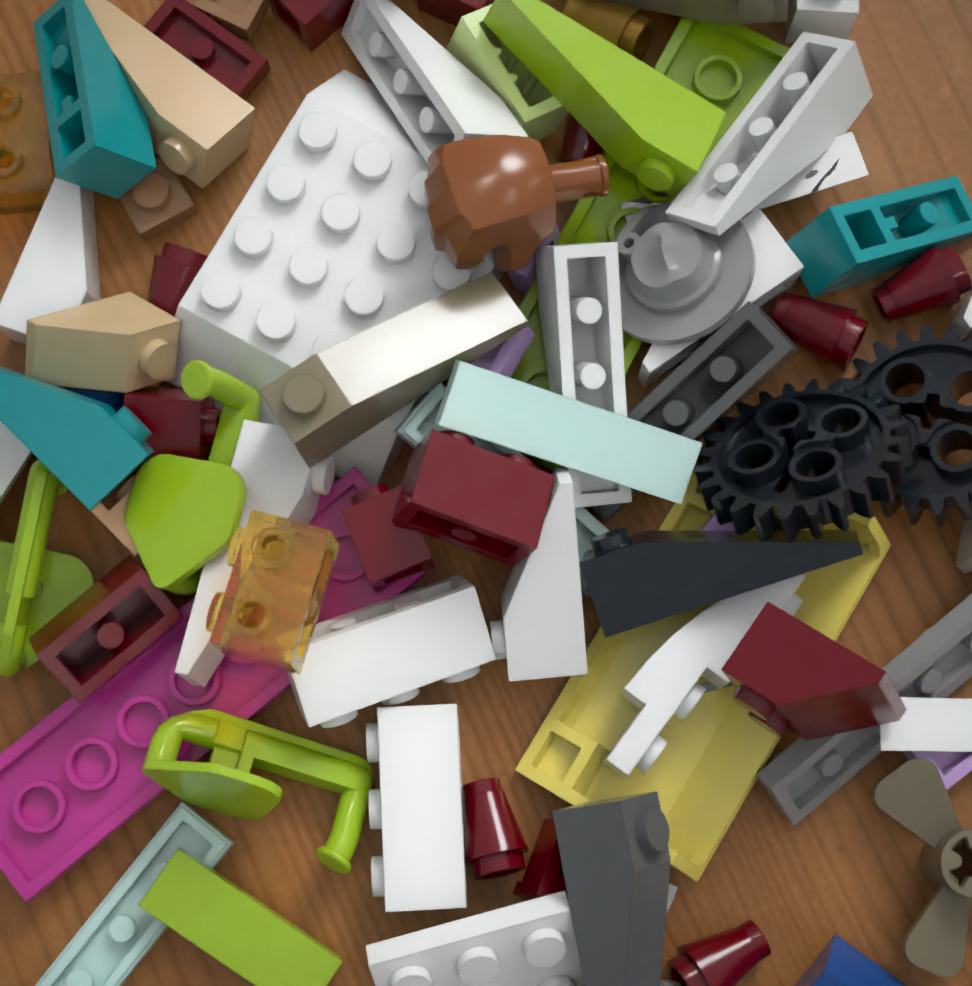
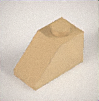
M131 292L28 319L25 375L55 386L128 393L176 377L180 320Z

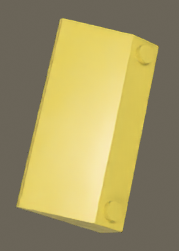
M695 471L691 475L682 504L674 503L658 531L700 530L715 512L714 510L708 511L706 509ZM856 513L848 516L849 530H856L863 555L802 574L805 578L794 592L803 599V602L793 617L834 641L838 639L891 546L875 516L871 519ZM834 523L824 525V530H842ZM719 601L609 637H605L601 626L586 650L588 674L574 675L569 678L515 768V771L572 806L594 800L657 791L661 811L665 815L669 826L668 849L671 859L670 866L696 882L700 879L757 780L756 774L765 766L780 737L772 734L747 715L749 710L732 697L737 690L733 685L704 693L684 720H681L674 714L670 717L658 734L668 743L645 774L634 767L627 777L622 778L602 762L640 711V709L620 695L621 691L645 662L673 634L701 612ZM702 675L697 680L699 684L710 682Z

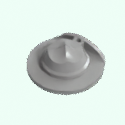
M672 203L645 206L633 215L615 240V242H618L622 330L633 338L646 343L675 345L699 339L723 325L742 305L751 288L755 273V250L751 238L740 220L719 236L695 229L681 222L669 221L665 212Z

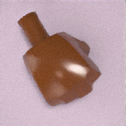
M511 135L482 136L443 144L428 157V175L424 181L427 221L435 250L445 252L454 267L461 270H469L478 266L489 251H492L498 271L508 272L525 268L539 244L555 230L556 204L596 196L604 197L610 191L609 171L602 155L598 154L589 158L549 165L539 141L534 138Z

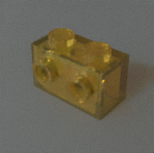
M40 72L0 74V215L40 212L56 177Z
M252 509L246 528L238 527L230 542L227 564L233 567L226 591L225 593L218 591L215 594L208 610L206 630L212 632L209 642L222 654L300 675L340 548L332 531Z

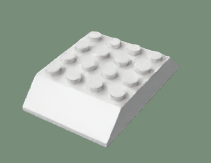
M344 69L306 95L177 307L175 318L180 320L176 377L164 381L179 389H183L181 386V374L186 364L193 360L204 361L209 366L225 371L254 387L261 397L262 407L259 422L281 426L259 391L314 354L491 271L499 281L504 271H498L492 251H489L485 255L484 260L475 268L461 270L454 267L445 252L435 250L428 227L427 208L424 199V181L428 175V164L375 85ZM425 394L331 454L330 457L335 459L334 475L341 478L353 467H356L371 486L381 484L405 443L394 430ZM214 399L213 408L222 410L224 404Z

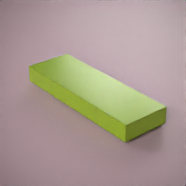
M180 846L138 904L140 908L255 986H327L343 962L342 957Z

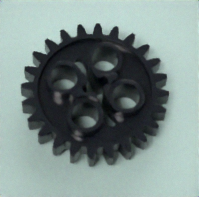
M923 324L920 340L911 342L907 334L901 329L897 331V348L890 351L883 344L876 341L873 343V348L877 360L872 364L859 358H855L852 361L859 376L858 380L839 378L843 380L845 392L850 391L861 383L866 384L869 397L884 392L888 406L898 404L902 420H907L913 457V465L905 467L908 481L903 485H891L894 500L892 502H880V507L884 516L890 518L901 505L905 506L911 525L917 524L923 510H932L937 525L944 526L947 509L953 507L957 508L960 515L966 521L971 520L972 459L960 466H951L943 461L953 451L960 449L972 451V406L958 403V400L963 395L972 392V334L966 342L960 341L957 325L950 324L943 339H934L930 325ZM916 383L922 385L921 390L910 397L894 395L900 387L906 384Z
M811 379L804 391L796 392L790 383L784 384L782 395L775 398L769 393L761 391L759 392L760 404L754 407L739 402L736 405L739 414L737 418L721 417L718 420L720 432L704 434L703 438L706 448L700 449L697 458L699 466L694 468L706 509L708 511H715L720 525L733 521L736 534L740 536L756 526L760 541L769 539L776 530H784L787 543H793L801 529L809 528L816 540L821 539L824 533V525L834 523L838 528L847 531L850 529L849 515L856 513L870 519L875 516L872 500L892 502L894 495L891 485H903L908 481L905 467L913 465L912 442L907 420H902L900 406L898 404L888 406L884 392L869 397L866 384L863 383L845 392L842 379L834 381L827 390L819 389L817 379Z

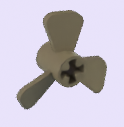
M915 758L903 762L878 780L872 790V801L875 807L925 843L921 852L922 870L926 879L937 889L903 938V955L910 964L939 977L949 978L956 975L964 964L970 898H972V873L961 880L959 886L960 881L951 872V870L962 865L961 856L955 853L953 849L962 844V838H964V844L972 851V829L961 827L936 765L927 759Z

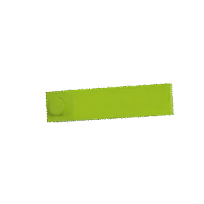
M494 0L483 22L622 168L636 175L638 180L646 187L655 191L665 192L673 198L699 172L727 112L540 0Z

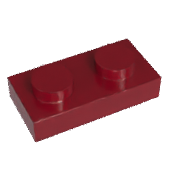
M165 0L143 26L243 100L249 97L271 70L267 58L186 0Z

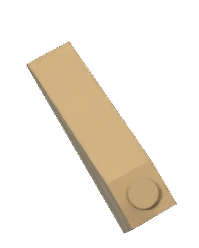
M84 0L148 116L154 153L162 159L171 171L179 175H185L203 189L250 147L255 108L108 0Z

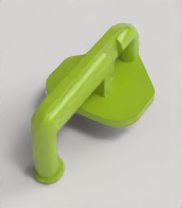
M193 360L186 364L181 374V386L187 396L192 399L199 400L209 396L224 404L209 459L205 461L171 454H160L150 458L143 464L136 475L125 512L126 527L151 582L155 587L175 594L195 593L199 585L203 566L226 550L235 540L246 501V485L241 474L232 468L231 464L243 420L259 422L262 407L261 397L254 387L225 371L209 366L201 360Z
M39 459L32 464L29 471L15 543L0 540V675L3 677H13L40 660L36 656L28 638L94 585L93 574L89 566L82 559L72 554L46 549L57 496L66 493L69 489Z
M215 709L190 711L175 715L158 726L150 741L141 772L189 804L236 818H263L280 803L283 790L276 783L251 774V767L340 794L329 838L325 846L317 848L315 854L318 860L331 870L341 874L350 872V860L360 838L369 802V789H372L373 772L365 759L358 755ZM182 740L211 749L209 761H176Z

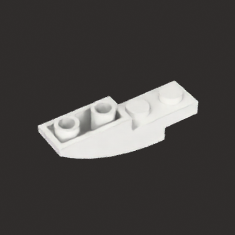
M801 574L723 599L701 612L673 634L645 662L621 691L620 695L640 709V711L602 763L622 778L627 777L634 767L645 774L668 743L658 734L670 717L674 714L681 720H684L704 694L706 688L697 682L699 677L702 675L719 689L727 685L730 680L721 669L766 603L770 602L793 616L803 602V599L794 592L805 576Z

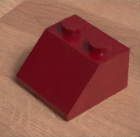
M770 602L766 603L721 669L737 688L732 696L733 699L749 710L747 715L752 720L780 738L787 729L807 741L900 721L907 710L886 671Z

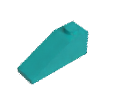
M57 0L33 23L55 175L58 179L118 199L156 169L148 116L85 1Z
M956 175L831 206L786 243L803 264L804 268L800 276L811 298L856 286L908 264L932 246L940 250L971 237L972 203Z
M0 366V421L89 510H92L154 452L145 442L152 433L127 407L123 406L116 412L109 404Z

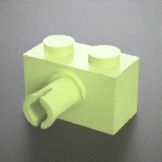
M491 5L462 16L446 50L503 100L529 138L539 141L554 134L568 111L483 22Z

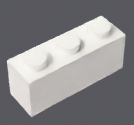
M459 574L276 638L299 711L309 727L320 724L323 728L343 725L356 718L358 715L357 710L381 701L384 705L406 702L419 694V687L441 679L446 683L469 679L480 672V665L496 660L475 586Z
M456 703L377 708L378 723L366 724L368 763L379 762L380 789H369L370 829H382L383 856H372L373 897H385V912L467 908L458 705Z

